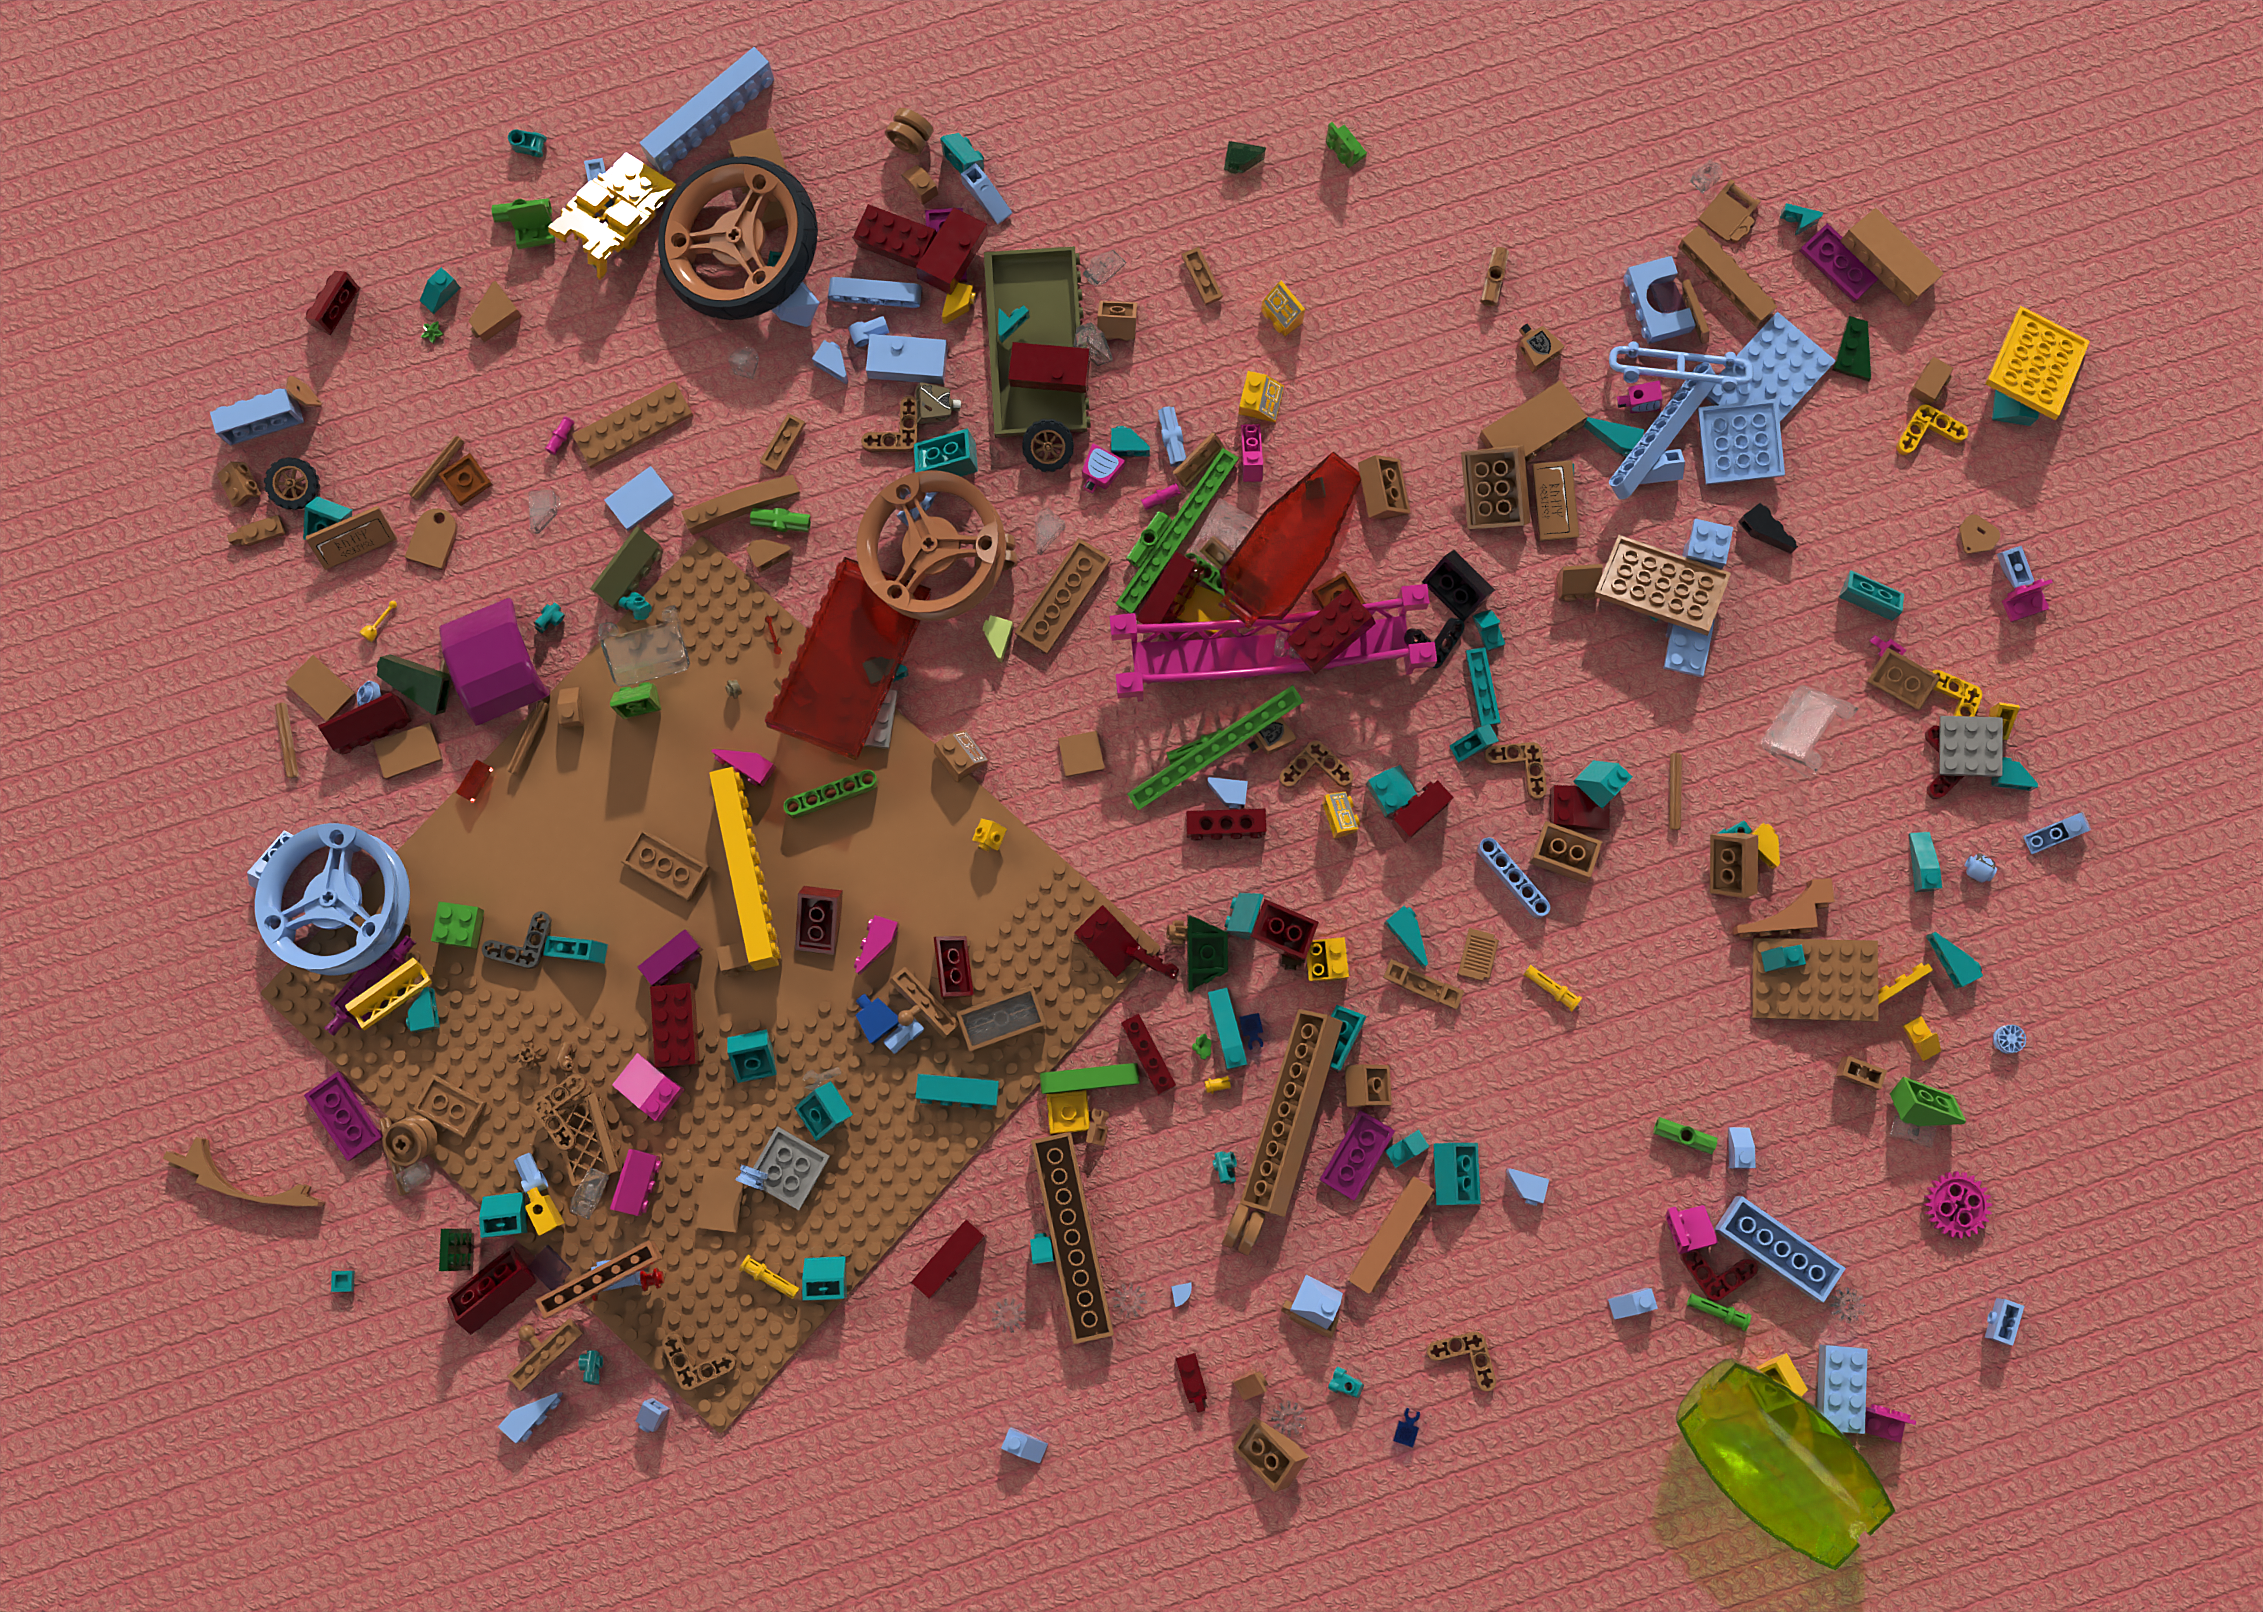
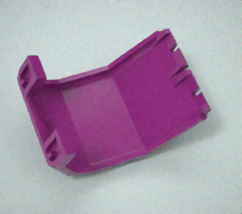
M506 598L439 627L444 660L458 696L476 726L550 695L548 686L545 687L540 680L518 628L512 599Z

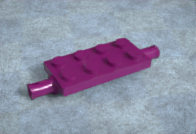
M406 935L395 949L390 947L374 963L359 970L329 1003L337 1012L336 1016L324 1029L335 1036L345 1023L350 1022L356 1028L362 1030L355 1016L347 1010L345 1005L407 961L404 956L417 943ZM384 1000L381 1003L380 1008L386 1003L387 1000ZM367 1012L362 1016L364 1022L371 1018L372 1012Z

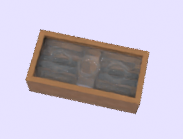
M1033 985L956 1012L969 1051L1046 1024Z

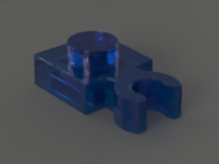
M1259 1013L1239 1017L1243 1037L1249 1036L1250 1038L1248 1041L1249 1050L1253 1049V1041L1259 1042V1046L1262 1048L1263 1041L1258 1037V1034L1263 1033Z
M1406 1407L1404 1410L1405 1421L1398 1420L1393 1441L1413 1448L1419 1427L1414 1426V1422L1420 1418V1412L1416 1411L1415 1416L1410 1418L1408 1416L1409 1408Z

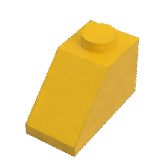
M958 283L951 295L947 293L941 316L944 324H948L968 312L971 304L974 305L976 293H974L972 285Z
M1762 823L1751 834L1758 835V857L1771 869H1774L1780 864L1778 835L1775 834L1776 831L1772 826Z

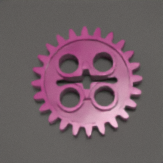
M1953 1171V1175L1950 1172H1946L1945 1177L1942 1175L1937 1176L1939 1182L1931 1181L1934 1188L1927 1187L1926 1189L1930 1192V1195H1924L1929 1200L1928 1203L1923 1204V1206L1929 1207L1925 1214H1931L1932 1216L1928 1221L1936 1222L1934 1229L1941 1228V1234L1948 1232L1949 1237H1954L1955 1234L1957 1238H1962L1963 1234L1965 1237H1971L1970 1231L1973 1234H1978L1977 1228H1985L1982 1222H1989L1985 1215L1992 1214V1212L1987 1210V1207L1992 1206V1204L1986 1201L1991 1195H1984L1987 1187L1980 1188L1979 1186L1982 1181L1974 1182L1975 1176L1971 1175L1967 1178L1966 1172H1962L1960 1175L1958 1171ZM1952 1185L1955 1186L1957 1190L1955 1196L1951 1195L1950 1193V1187ZM1970 1196H1972L1975 1199V1203L1973 1206L1969 1205L1968 1198ZM1943 1203H1945L1947 1206V1212L1945 1214L1941 1211V1205ZM1960 1214H1964L1966 1218L1964 1224H1961L1959 1221Z

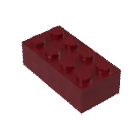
M868 204L852 238L860 248L916 268L937 235V232L931 227Z
M1175 552L1136 620L1142 624L1174 623L1177 616L1183 613L1187 599L1193 596L1196 584L1203 579L1206 568L1190 558Z
M1347 588L1287 638L1286 641L1316 675L1374 626L1376 622L1369 611Z
M683 983L651 986L655 1068L665 1069L700 1065L695 985Z

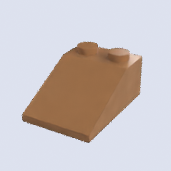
M1253 1417L1233 1447L1274 1492L1288 1488L1309 1458L1294 1441L1256 1417Z

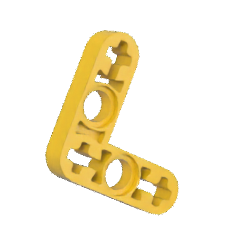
M1921 405L1913 414L1897 442L1896 449L1901 455L1911 454L1927 428L1952 442L1960 443L1968 436V428L1930 405ZM1923 411L1927 412L1925 418L1922 417ZM1938 419L1945 421V428L1937 426ZM1911 426L1919 427L1920 434H1913L1910 429ZM1957 430L1961 431L1959 437L1956 436ZM1909 438L1912 439L1908 445L1909 448L1905 449L1904 443Z
M1941 670L1931 671L1940 676L1933 689L1959 700L1953 716H1962L1960 710L1965 707L1970 711L1969 717H1974L1982 699V690L1976 685ZM1950 682H1955L1958 685L1959 689L1957 692H1952L1949 689ZM1971 691H1974V696H1976V697H1974V698L1970 701V703H1966V702L1969 701V699H1970V697H1971V695L1968 694V693H1970Z

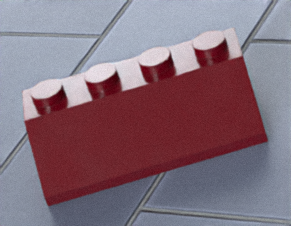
M390 692L318 725V728L332 750L344 755L353 751V748L369 744L376 737L382 738L387 736L389 731L406 727L407 723L412 720L403 700Z
M513 1246L509 1247L447 1297L455 1322L472 1335L491 1318L498 1315L506 1306L514 1302L522 1293L530 1289L536 1283V1279L532 1270Z

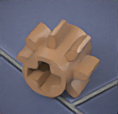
M1175 920L1172 922V925L1167 926L1166 937L1168 940H1172V945H1181L1183 941H1187V926H1184V921Z
M530 1043L529 1047L521 1044V1051H516L520 1057L517 1062L521 1063L524 1061V1067L526 1068L529 1067L530 1063L533 1066H537L536 1062L538 1059H543L539 1056V1052L542 1049H534L535 1043ZM527 1053H532L533 1056H532V1058H531V1057L528 1058V1057H526V1054H527Z

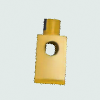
M537 1187L526 1192L531 1203L526 1205L525 1208L539 1236L565 1223L549 1195L542 1197ZM540 1205L543 1207L542 1212L539 1209Z

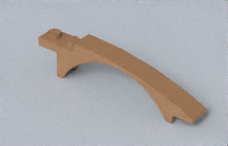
M195 1137L186 1157L173 1151H166L163 1159L169 1161L168 1165L177 1169L185 1168L187 1169V1174L198 1177L195 1183L230 1196L261 1203L292 1206H324L326 1203L308 1195L311 1186L307 1184H298L288 1191L267 1197L249 1195L236 1189L219 1173L211 1156L209 1140L204 1137Z

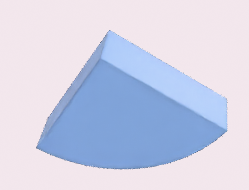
M1191 1282L1171 1286L1175 1307L1182 1305L1189 1298L1192 1289Z

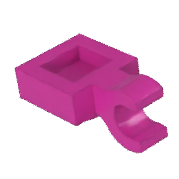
M1873 635L1869 640L1881 649L1878 652V655L1881 657L1887 647L1902 656L1906 652L1905 648L1890 638L1887 642H1884L1876 635Z

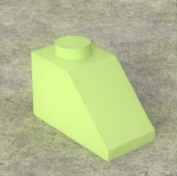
M990 615L989 621L985 620L982 631L985 632L986 640L998 662L1002 663L1014 625L1012 621Z

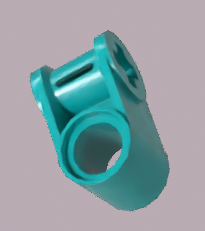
M514 129L509 132L508 141L515 152L540 158L543 157L542 150L547 137L537 132ZM521 139V142L515 143L516 140Z

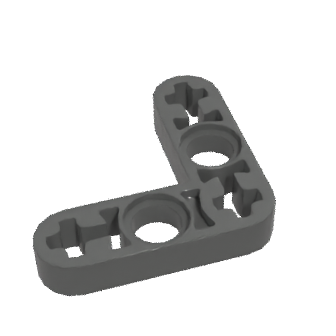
M543 911L536 912L533 915L523 948L488 940L482 946L483 955L493 960L529 969L536 968L540 963L546 938L551 927L552 919L550 915ZM542 916L546 920V923H542L540 927L541 930H544L543 933L534 931V928L539 929L540 923L537 922V919L542 918ZM537 934L541 937V942L535 946L531 944V938ZM494 944V948L502 951L501 954L492 952L490 955L487 948L492 947ZM509 949L516 951V956L512 960L506 958V952ZM531 954L535 958L534 962H530L529 965L528 961L520 959L521 955L530 957Z

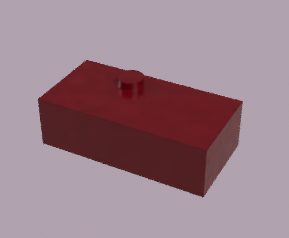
M953 207L916 266L917 279L951 295L988 236L987 223Z
M1012 342L1008 378L1010 387L1087 393L1091 358L1090 349Z
M966 1219L911 1283L928 1299L933 1298L947 1281L949 1283L958 1274L956 1270L987 1235L969 1219Z

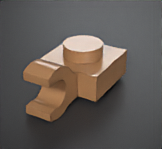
M1093 1109L1092 1118L1094 1123L1090 1122L1086 1142L1104 1146L1108 1126H1105L1109 1112L1102 1110L1099 1116L1100 1110Z

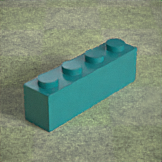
M918 1074L915 1098L919 1099L922 1104H932V1101H940V1105L943 1106L961 1103L960 1107L972 1108L973 1104L981 1105L980 1109L992 1110L993 1106H998L1000 1082Z

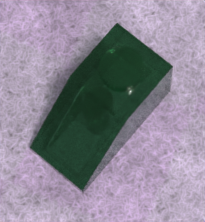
M1229 141L1224 170L1233 174L1238 172L1244 173L1264 160L1266 147Z

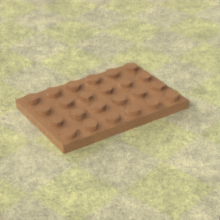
M1618 535L1594 597L1708 636L1731 573Z
M1753 938V1019L1878 1022V941ZM1802 944L1806 965L1765 972L1761 952L1781 946L1784 948Z

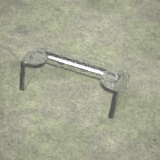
M676 605L668 606L663 610L662 624L620 634L618 627L614 623L606 622L599 624L598 638L612 679L616 685L627 686L682 672L689 667L690 659Z
M1799 686L1794 690L1764 735L1762 746L1767 752L1809 778L1817 773L1822 764L1820 755L1812 749L1835 714L1843 719H1849L1855 715L1859 708L1845 700L1811 687Z

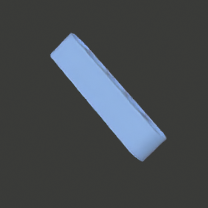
M842 277L830 278L828 299L836 302L910 308L920 307L922 286L915 283Z
M1490 837L1483 839L1477 847V851L1482 859L1534 918L1538 919L1547 915L1550 911V904L1496 840ZM1483 844H1490L1492 852L1484 851ZM1496 859H1503L1505 867L1497 866ZM1510 873H1514L1517 875V883L1510 881ZM1522 889H1529L1531 897H1524ZM1535 905H1543L1544 913H1538Z

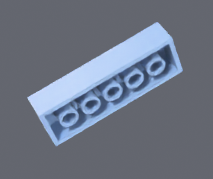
M1736 1196L1714 1229L1717 1233L1816 1302L1824 1303L1846 1269L1743 1196Z

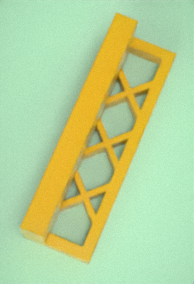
M412 958L345 1006L355 1016L359 1025L365 1031L430 985L432 981L423 966L416 959ZM422 974L425 980L415 985V978ZM406 988L405 994L398 997V990ZM384 1000H389L388 1006L380 1009L381 1003ZM367 1012H372L371 1018L364 1022L362 1016Z

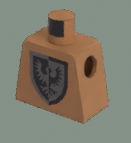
M1527 323L1519 329L1524 338L1520 341L1518 347L1532 373L1560 355L1565 347L1544 326L1533 331Z
M1280 717L1254 734L1253 737L1255 739L1249 742L1247 747L1252 754L1262 748L1266 755H1269L1295 743L1297 738L1283 718Z

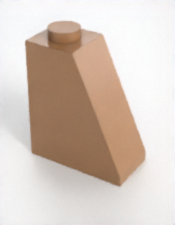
M496 281L492 282L469 319V323L472 325L471 332L476 338L481 337L484 342L522 317Z

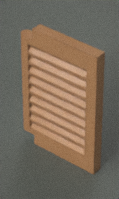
M1472 928L1468 929L1458 975L1483 981L1484 977L1490 979L1499 942L1498 939H1494V934Z

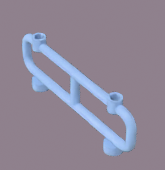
M1630 342L1628 346L1613 348L1609 354L1610 367L1617 372L1624 373L1623 378L1627 383L1637 382L1639 375L1721 383L1722 391L1726 394H1732L1737 390V385H1746L1753 379L1752 364L1745 359L1736 358L1733 352H1727L1722 357L1639 348L1637 342ZM1627 354L1630 358H1635L1639 355L1676 359L1677 371L1621 365L1617 363V355ZM1685 360L1723 364L1726 368L1741 366L1745 368V377L1685 372Z

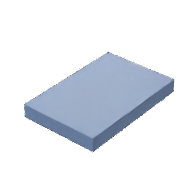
M650 466L604 499V501L627 531H629L673 499L674 495Z

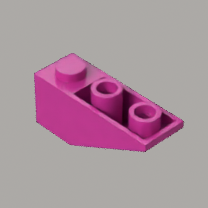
M1260 424L1241 425L1243 482H1262L1263 456Z
M720 749L711 750L715 755L714 759L722 765L726 762L734 768L736 773L739 772L740 775L742 773L747 776L746 780L754 786L759 784L763 787L776 769L773 763L758 753Z
M874 915V918L869 920L867 926L869 933L867 938H863L860 947L863 950L861 957H857L854 964L855 972L858 975H861L893 944L899 927L898 922Z

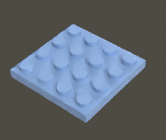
M1777 399L1698 407L1705 485L1785 476Z

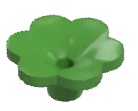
M1201 1034L1200 1037H1197L1196 1043H1193L1192 1049L1196 1051L1201 1059H1206L1207 1056L1211 1055V1040L1207 1038L1206 1034Z

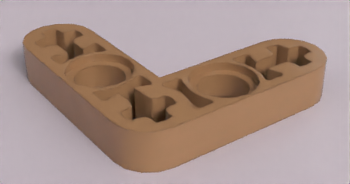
M906 396L901 400L900 432L865 433L861 439L863 448L869 452L914 451V444L918 443L916 398ZM908 402H912V405H915L911 406V414H908L907 406H905L908 405ZM910 419L915 424L912 428L904 427V422ZM907 433L910 434L911 441L914 442L910 443V446H906V443H904L907 442ZM869 438H872L874 441L872 446H868ZM878 438H881V440H880L881 446H879V444H878V442H879V439H878ZM887 438H893L895 443L893 446L888 447L884 444V441Z
M1312 741L1281 772L1279 778L1282 786L1286 788L1293 787L1316 764L1339 786L1346 787L1351 784L1353 773L1321 742ZM1312 746L1314 748L1318 746L1320 748L1319 753L1322 756L1324 752L1327 754L1323 757L1321 762L1318 761V759H1320V756L1317 753H1315L1314 755L1311 753ZM1304 759L1307 762V768L1299 769L1296 762ZM1326 759L1334 760L1335 767L1332 769L1326 768L1324 761ZM1340 766L1339 772L1343 775L1347 773L1349 781H1340V774L1337 772L1336 775H1333L1332 773ZM1293 767L1295 772H1297L1292 777L1293 782H1285L1284 775H1290L1293 772L1290 768Z
M1529 742L1495 745L1487 748L1484 753V759L1490 765L1524 762L1528 795L1534 800L1544 797L1547 787L1543 754L1539 744ZM1533 747V750H1537V753L1534 755L1535 761L1528 763V761L1532 760V754L1527 751ZM1511 748L1518 751V757L1515 759L1510 758L1507 754ZM1501 749H1504L1503 756H1497L1495 760L1488 756L1491 751H1494L1495 754H1501ZM1531 766H1537L1540 769L1538 776L1530 774L1529 769ZM1541 779V781L1537 782L1538 789H1542L1539 795H1536V792H1532V789L1535 788V780Z
M573 1074L539 1098L533 1105L535 1115L556 1145L563 1150L572 1149L576 1144V1137L558 1112V1109L586 1089L587 1080L579 1074ZM574 1079L581 1080V1082L579 1083L581 1087H573L572 1089H570V1091L573 1092L570 1095L569 1090L564 1086L567 1084V1087H571L572 1085H574ZM558 1090L565 1092V1099L563 1101L555 1099V1093ZM540 1104H547V1112L549 1114L554 1112V1115L547 1116L545 1112H539ZM554 1118L560 1122V1126L556 1130H552L549 1126L550 1121ZM565 1128L566 1131H563L562 1133L565 1137L571 1138L569 1140L570 1144L562 1145V1142L564 1141L562 1136L557 1135L556 1137L555 1134L560 1133Z
M1472 1331L1428 1344L1426 1348L1427 1356L1435 1361L1469 1353L1478 1387L1483 1391H1491L1495 1388L1496 1378L1485 1338L1481 1333ZM1473 1335L1481 1339L1477 1347L1474 1344H1468L1469 1349L1465 1350L1463 1337H1466V1341L1472 1340ZM1453 1340H1458L1461 1343V1349L1458 1352H1453L1450 1348V1343ZM1446 1342V1349L1449 1354L1445 1355L1446 1351H1441L1438 1353L1439 1356L1436 1357L1435 1354L1430 1353L1434 1345L1437 1348H1443L1444 1345L1442 1343ZM1483 1355L1486 1358V1365L1484 1367L1476 1365L1475 1359L1477 1356ZM1489 1368L1490 1372L1485 1373L1486 1377L1491 1379L1492 1382L1486 1388L1485 1385L1481 1384V1381L1484 1380L1483 1374L1480 1373L1478 1375V1371H1485Z
M669 1333L663 1338L662 1345L680 1387L684 1390L694 1389L730 1372L736 1366L735 1356L731 1353H724L694 1367L679 1334ZM669 1337L677 1339L675 1347L677 1350L681 1348L682 1352L671 1355V1352L675 1350L673 1346H668L667 1344L670 1341ZM679 1355L684 1356L686 1359V1364L683 1367H678L675 1364V1359ZM724 1357L731 1359L732 1362L729 1364V1368L723 1366L717 1369V1366L713 1363L714 1361H716V1364L722 1363ZM706 1365L711 1366L713 1369V1374L709 1378L702 1374V1369ZM690 1368V1371L686 1373L688 1377L694 1378L691 1382L692 1386L684 1384V1380H686L685 1373L680 1375L679 1371Z

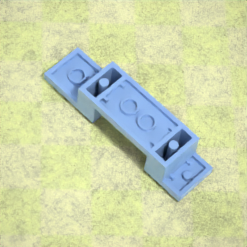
M1694 519L1690 539L1684 545L1682 556L1722 569L1727 562L1733 527ZM1713 620L1708 636L1668 622L1666 637L1669 638L1663 669L1703 677L1715 620Z

